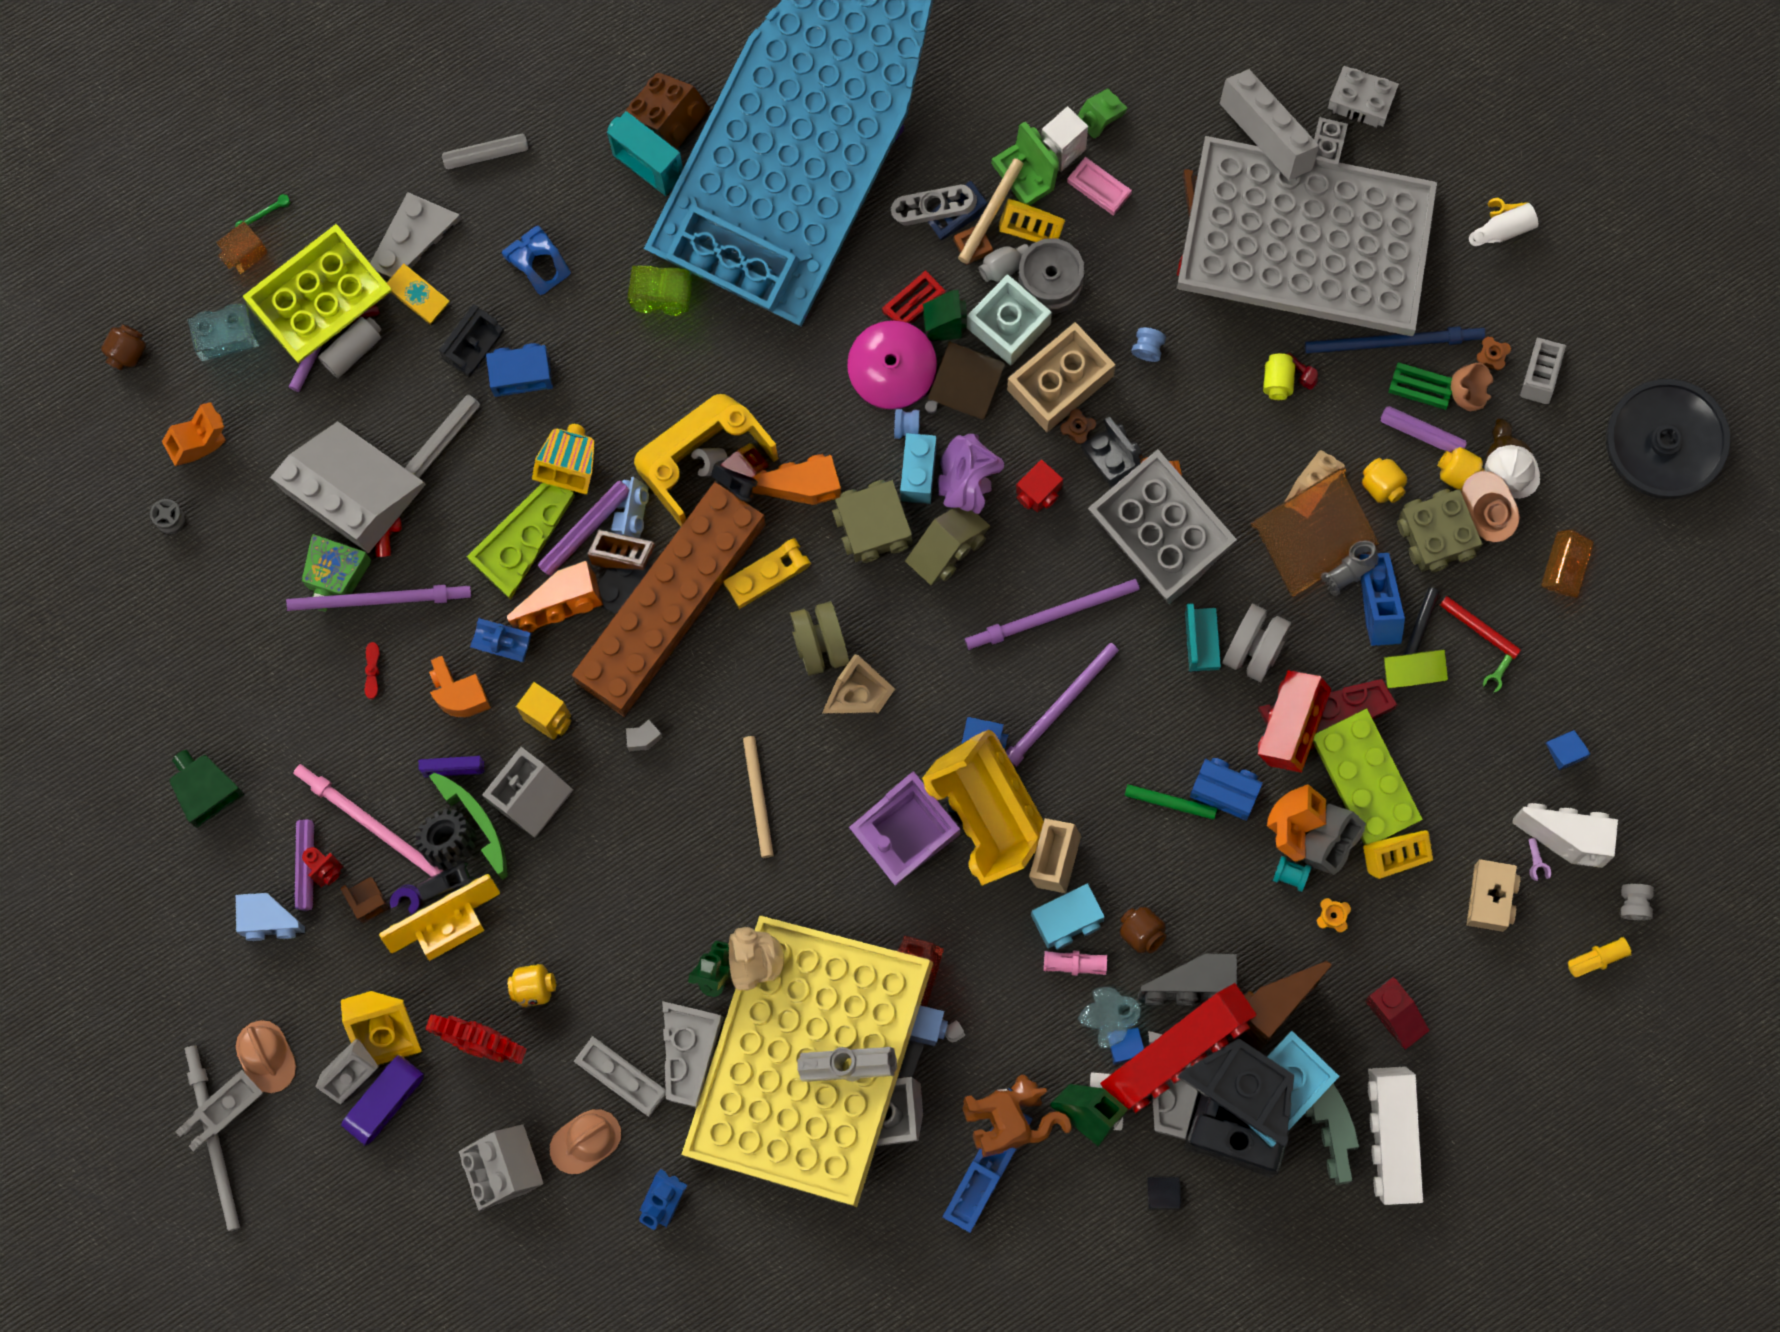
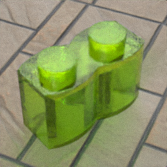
M632 266L627 299L630 307L641 313H650L652 310L660 309L665 314L673 316L680 315L681 312H688L693 281L691 271L678 268L661 269L652 266Z

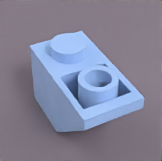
M268 893L236 895V932L246 937L247 941H260L265 939V935L276 934L279 939H291L296 937V933H305V926Z

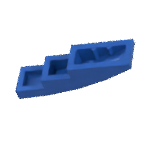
M1023 1113L1030 1126L1033 1118ZM1009 1148L1003 1153L983 1157L982 1149H979L947 1207L943 1218L971 1233L1017 1148Z

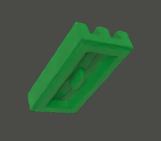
M1398 362L1388 393L1446 410L1452 393V378ZM1400 373H1401V374L1408 375V376H1411V377H1415V378H1418V379H1421V380H1425V381H1428V382H1431V383H1435V384H1438V385H1442V386H1445L1446 388H1443V387H1440V386H1437V385H1433V384H1430V383H1427V382H1423V381H1420V380H1416V379H1413V378H1410V377H1406V376L1400 375ZM1399 382L1409 386H1413L1420 390L1430 391L1436 394L1443 395L1444 397L1443 399L1434 396H1430L1424 393H1420L1414 390L1397 386V383Z

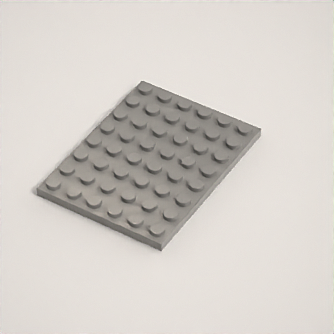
M1205 136L1177 289L1413 337L1416 330L1437 182L1339 163L1336 168L1315 162L1311 171L1288 180L1258 146Z

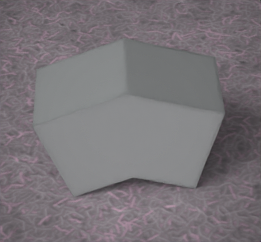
M650 720L646 721L639 728H626L627 748L629 751L649 750L663 738Z

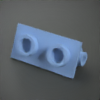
M631 477V481H622L629 488V493L625 500L617 507L618 509H625L624 512H614L611 532L640 539L644 528L643 517L645 506L649 499V487L635 477Z

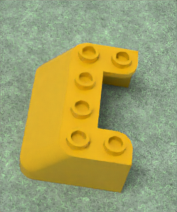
M986 730L937 759L922 778L924 788L929 796L934 797L936 800H942L948 796L950 807L957 811L963 822L964 832L969 838H972L976 847L971 852L968 865L971 873L978 878L981 885L1024 869L1037 849L1044 823L998 737L993 731Z

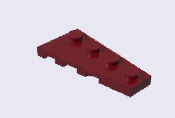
M1382 679L1330 692L1316 733L1364 709L1368 710L1374 720L1396 709L1397 704ZM1269 704L1258 709L1267 726L1269 723V713L1275 705L1270 706ZM1313 742L1310 751L1316 749Z

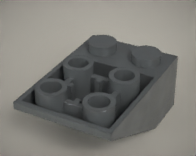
M1203 954L1141 986L1138 1000H1145L1146 1005H1163L1164 1000H1176V1004L1181 1006L1195 1005V1001H1207L1217 992L1233 983L1237 985V954Z

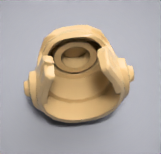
M750 927L737 928L733 934H730L729 965L732 982L736 989H754L758 983L774 981L780 975L784 964V953L781 944L775 937L767 932L755 931Z

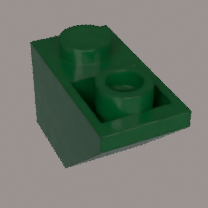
M952 290L923 303L925 335L930 341L962 338V328H967L966 301L959 299V290Z
M1069 1084L1050 1104L1054 1110L1066 1114L1070 1118L1072 1125L1097 1146L1113 1132L1128 1111L1127 1107L1104 1088Z

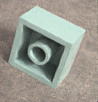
M1007 274L967 315V329L1011 366L1051 325L1052 312Z

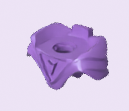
M977 434L958 435L949 443L940 460L943 475L938 477L939 495L945 496L943 504L951 508L959 507L965 511L972 510L975 514H979L984 507L985 500L982 494L992 490L991 481L986 477L999 473L1004 468L1003 460L978 441L979 436Z

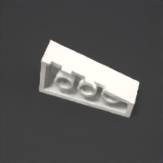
M1407 1067L1368 1069V1095L1372 1106L1370 1128L1371 1132L1374 1133L1375 1145H1372L1373 1164H1377L1378 1177H1374L1375 1196H1380V1200L1384 1205L1423 1203L1416 1075Z

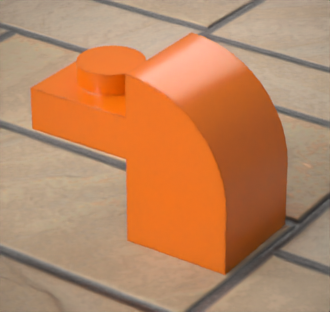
M210 402L200 405L192 421L170 426L162 443L173 464L178 466L193 462L218 449L225 441L221 433L224 428L222 417L215 411Z
M443 656L431 660L434 670L429 671L435 687L441 688L430 693L444 712L455 717H469L491 708L476 674L454 682Z
M1307 784L1285 794L1272 808L1267 826L1277 834V848L1294 862L1305 858L1306 832L1326 825V799Z

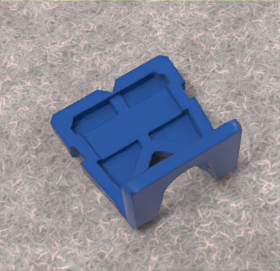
M535 226L524 234L521 240H516L502 251L503 257L509 263L511 262L513 266L527 275L533 287L540 295L545 294L571 273L560 252L540 226ZM551 255L556 268V275L553 279L544 281L532 269V262L535 256Z

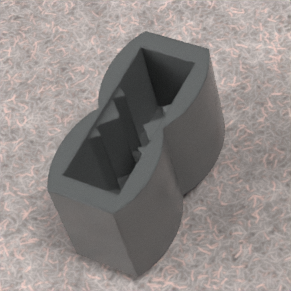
M1331 804L1326 805V825L1313 829L1306 835L1305 858L1302 860L1313 868L1335 875L1344 866L1350 849L1362 837L1366 823L1353 811Z

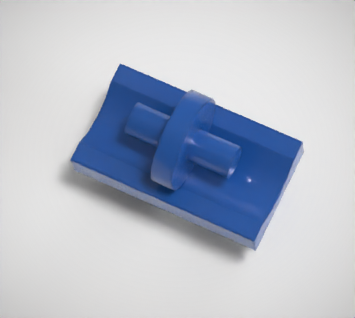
M478 618L475 635L470 647L524 662L532 633Z
M660 1169L655 1175L640 1208L642 1214L639 1221L652 1230H655L659 1224L667 1227L673 1218L687 1185L679 1182L676 1176L668 1177L666 1172Z

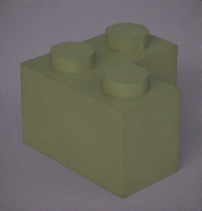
M959 507L953 508L933 520L905 562L930 585L941 579L946 581L956 571L957 568L954 565L957 560H962L971 549L975 552L986 541L984 534L990 525L972 510L965 511Z

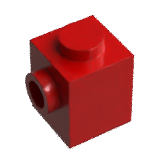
M1041 459L1016 484V494L1018 495L1016 498L1025 508L1030 509L1032 507L1037 513L1043 507L1048 509L1059 497L1057 493L1063 487V478Z

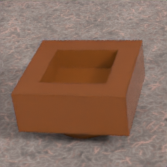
M976 226L953 236V240L960 253ZM986 234L968 264L993 252Z

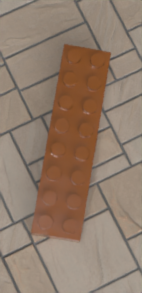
M714 482L572 674L574 682L625 717L723 584V581L728 577L766 525L764 515Z

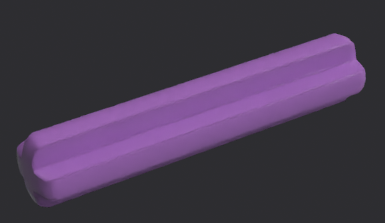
M1390 406L1385 408L1381 416L1382 423L1444 451L1452 452L1458 447L1465 448L1467 445L1466 440Z
M298 820L296 822L295 908L300 911H308L313 908V879L308 876L312 870L302 859L303 852L307 848L314 847V823L311 820Z

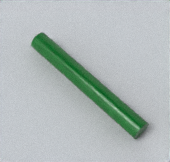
M1127 784L1124 795L1212 820L1215 819L1217 808L1129 784Z

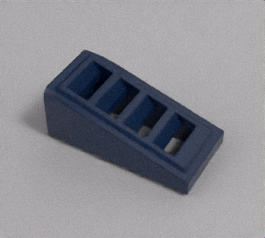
M972 181L965 184L977 197L976 206L970 213L959 215L954 221L951 217L944 218L948 224L945 228H943L938 220L928 221L941 240L977 219L985 211L988 201ZM961 193L960 199L951 201L947 198L948 204L951 202H958L960 204L962 202L964 205V200L969 197ZM939 204L936 208L930 211V213L937 212L940 209L941 204Z

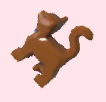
M1026 1075L1017 1077L1012 1088L996 1090L980 1100L967 1096L963 1101L962 1109L967 1122L990 1119L992 1123V1131L985 1132L980 1129L973 1133L976 1148L982 1149L983 1157L1003 1153L1009 1148L1016 1149L1027 1143L1041 1142L1049 1137L1052 1126L1055 1123L1060 1124L1065 1133H1069L1072 1131L1071 1120L1066 1114L1059 1111L1049 1112L1042 1118L1038 1130H1031L1020 1107L1042 1105L1040 1097L1047 1093L1046 1088L1039 1089L1036 1082L1030 1081Z

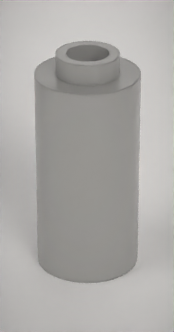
M360 317L318 356V359L339 379L381 339L379 332L382 329L372 318L369 317L365 320L363 317Z

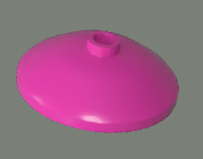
M884 321L870 326L857 337L848 356V374L854 389L866 402L882 409H901L918 402L931 388L937 371L936 354L930 340L921 330L902 321ZM889 356L897 359L894 365H887L885 363Z

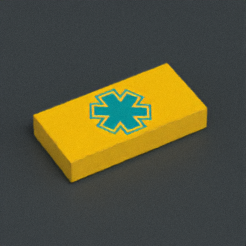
M404 263L387 282L392 289L391 293L430 325L450 303L446 297Z

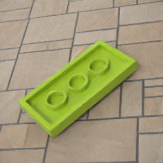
M1367 709L1315 734L1313 743L1346 809L1353 811L1366 823L1361 837L1364 845L1383 840L1423 820Z

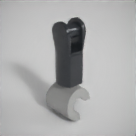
M702 448L695 449L692 452V458L703 459L705 463L704 467L698 471L699 476H712L727 487L737 498L743 501L753 500L754 496L751 493L753 487L757 486V480L722 467L721 464L728 459L724 449Z

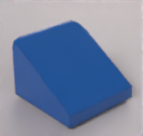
M1574 730L1546 742L1559 770L1585 760L1590 756L1588 748Z
M1138 1027L1107 1034L1114 1065L1128 1062L1144 1049Z

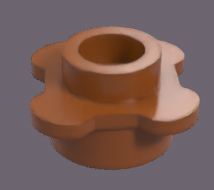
M1492 337L1484 338L1482 341V351L1476 356L1478 363L1481 362L1486 367L1494 368L1495 370L1503 369L1505 367V357L1511 351L1510 345L1508 343L1501 344L1496 342ZM1492 351L1496 352L1495 356L1491 355Z

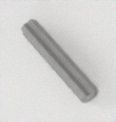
M518 134L444 152L442 159L446 169H453L527 151L528 143L525 134Z

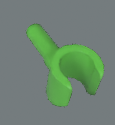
M1506 655L1497 670L1483 680V688L1487 680L1493 679L1498 684L1493 694L1500 690L1503 673L1513 659L1511 656Z

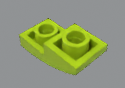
M1444 649L1384 657L1387 688L1448 680Z

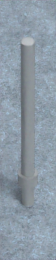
M193 1045L184 1049L190 1070L187 1073L189 1084L194 1087L199 1108L209 1099L206 1086L208 1077L206 1069H202L197 1045ZM218 1134L214 1137L212 1135L206 1142L227 1230L233 1231L239 1229L240 1224Z

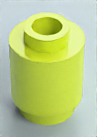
M1272 354L1269 356V361L1265 363L1263 392L1269 395L1270 399L1285 400L1287 396L1293 394L1295 364L1290 355Z

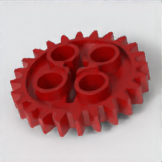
M430 1015L425 1030L441 1037V1040L452 1044V1046L475 1057L482 1058L484 1056L501 1063L507 1060L522 1064L527 1051L523 1046L511 1042L512 1039L500 1035V1032L476 1021L467 1022L453 1016H449L447 1019L442 1016Z

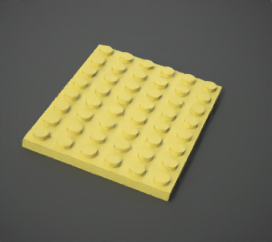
M759 916L755 931L767 932L779 941L784 953L783 969L774 981L758 983L754 989L750 990L735 989L681 1155L857 1207L933 962L917 956ZM840 1047L850 1050L892 1047L897 1058V1070L894 1076L860 1078L854 1082L845 1079L803 1082L800 1080L797 1069L801 1053L834 1051ZM851 1058L844 1062L843 1071H846L851 1066Z

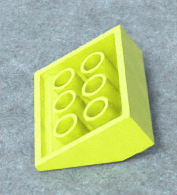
M335 224L244 294L243 298L268 331L299 364L389 294L392 289L341 228Z

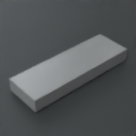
M593 1036L574 1060L577 1065L649 1118L666 1096L664 1088Z

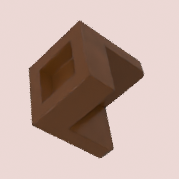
M372 877L367 878L352 888L346 885L340 888L356 918L362 924L390 909Z

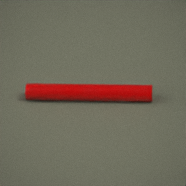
M1448 596L1439 605L1513 659L1520 653L1521 649Z

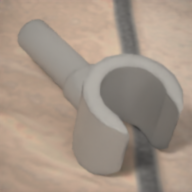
M957 1020L949 1025L947 1024L945 1036L948 1041L956 1042L965 1036L964 1030Z

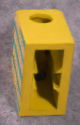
M578 424L569 425L567 431L553 429L536 456L532 480L587 495L592 475L595 441L590 437L584 436L585 429Z

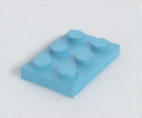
M1293 1031L1267 1056L1294 1074L1288 1131L1339 1078V1075ZM1251 1127L1269 1146L1274 1147L1276 1144L1274 1141Z

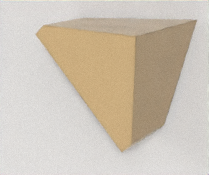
M854 654L838 677L822 714L879 713L895 688L859 655Z

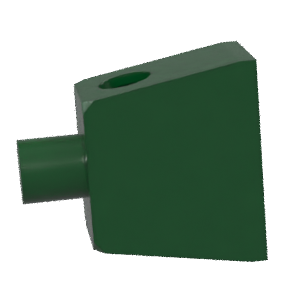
M183 750L173 757L172 761L180 772L171 777L169 781L187 820L195 828L204 824L244 795L243 791L206 755L194 760L188 750Z

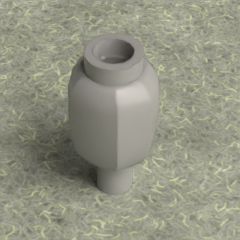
M1023 244L1016 249L1009 246L1002 247L986 255L983 264L978 267L982 278L986 282L990 280L999 282L1007 274L1011 276L1019 269L1020 260L1023 253L1029 248L1028 245Z

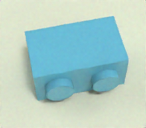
M906 433L900 489L901 501L931 504L936 436Z
M1088 883L1031 912V917L1048 949L1053 946L1056 949H1061L1073 942L1072 937L1083 932L1084 936L1094 933L1101 928L1100 923L1104 921L1105 917Z

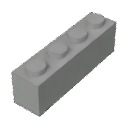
M1250 69L1227 78L1220 105L1288 180L1311 171L1319 149L1318 143Z

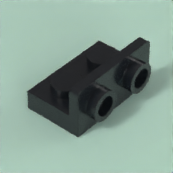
M1108 416L1104 419L1106 430L1082 443L1081 447L1084 454L1112 488L1141 464L1139 458L1143 457L1135 441L1130 443L1123 426L1120 423L1116 425Z

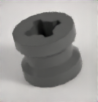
M161 499L152 506L150 518L160 531L166 534H175L183 528L185 514L173 500Z

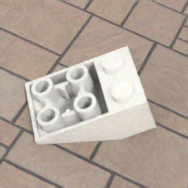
M1530 803L1527 807L1523 806L1513 818L1514 825L1533 838H1536V840L1571 864L1603 868L1615 856L1618 820L1610 819L1609 814L1592 812L1590 816L1578 814V810L1572 808H1559V811L1546 810L1547 806L1543 804Z

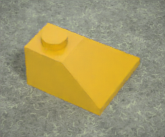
M373 991L341 1000L342 1022L350 1042L352 1043L357 1038L377 1065L392 1061L398 1055L406 1057L422 1052L403 1000Z

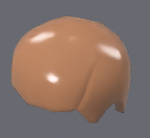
M1481 362L1473 363L1455 372L1451 381V391L1458 406L1467 411H1476L1483 409L1487 401L1491 399V395L1487 394V387L1494 380L1488 367Z

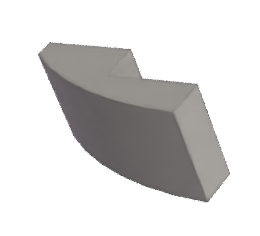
M1319 117L1314 140L1319 145L1315 163L1338 167L1348 126L1347 123Z

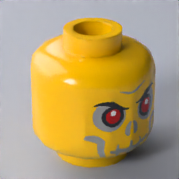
M542 964L516 968L513 975L508 978V991L511 1000L516 1001L521 1007L548 1003L551 992L556 991L554 974L548 973Z

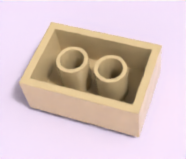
M1074 322L1008 378L1007 390L1046 432H1049L1068 416L1072 410L1076 409L1114 377L1115 363Z

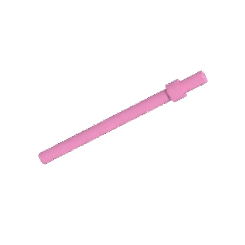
M302 764L298 765L294 770L293 774L311 786L313 793L320 798L323 796L431 877L444 871L443 869H438L437 866H431L420 852L331 787L332 783L326 778L316 776Z

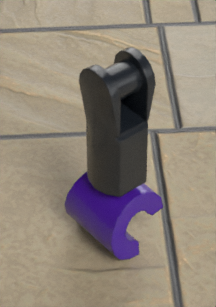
M461 863L418 883L417 888L408 884L401 886L390 898L391 908L397 906L402 901V896H408L411 899V905L408 910L412 915L419 909L422 900L427 903L470 883L475 878L474 876L470 877L466 866L468 863ZM455 872L459 880L454 885L451 884L448 875Z

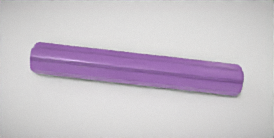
M617 481L539 562L538 566L540 569L551 576L628 496L629 488L623 482Z

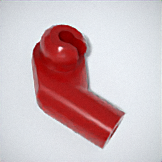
M400 517L397 518L375 545L376 557L391 556L390 535L392 532H399L402 529Z

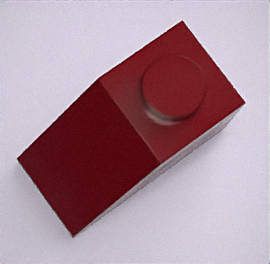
M1394 977L1365 1000L1404 1050L1430 1031L1416 1004Z

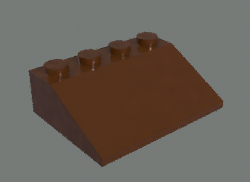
M1325 961L1260 987L1255 994L1249 991L1245 998L1257 1016L1247 1023L1250 1029L1238 1037L1260 1052L1316 987L1332 964Z

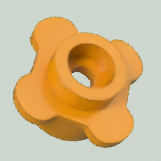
M1329 898L1322 900L1320 903L1322 911L1321 916L1317 919V925L1322 929L1329 927L1334 928L1339 933L1344 932L1347 929V915L1351 912L1350 905L1346 902L1332 901ZM1331 913H1336L1337 917L1332 918Z

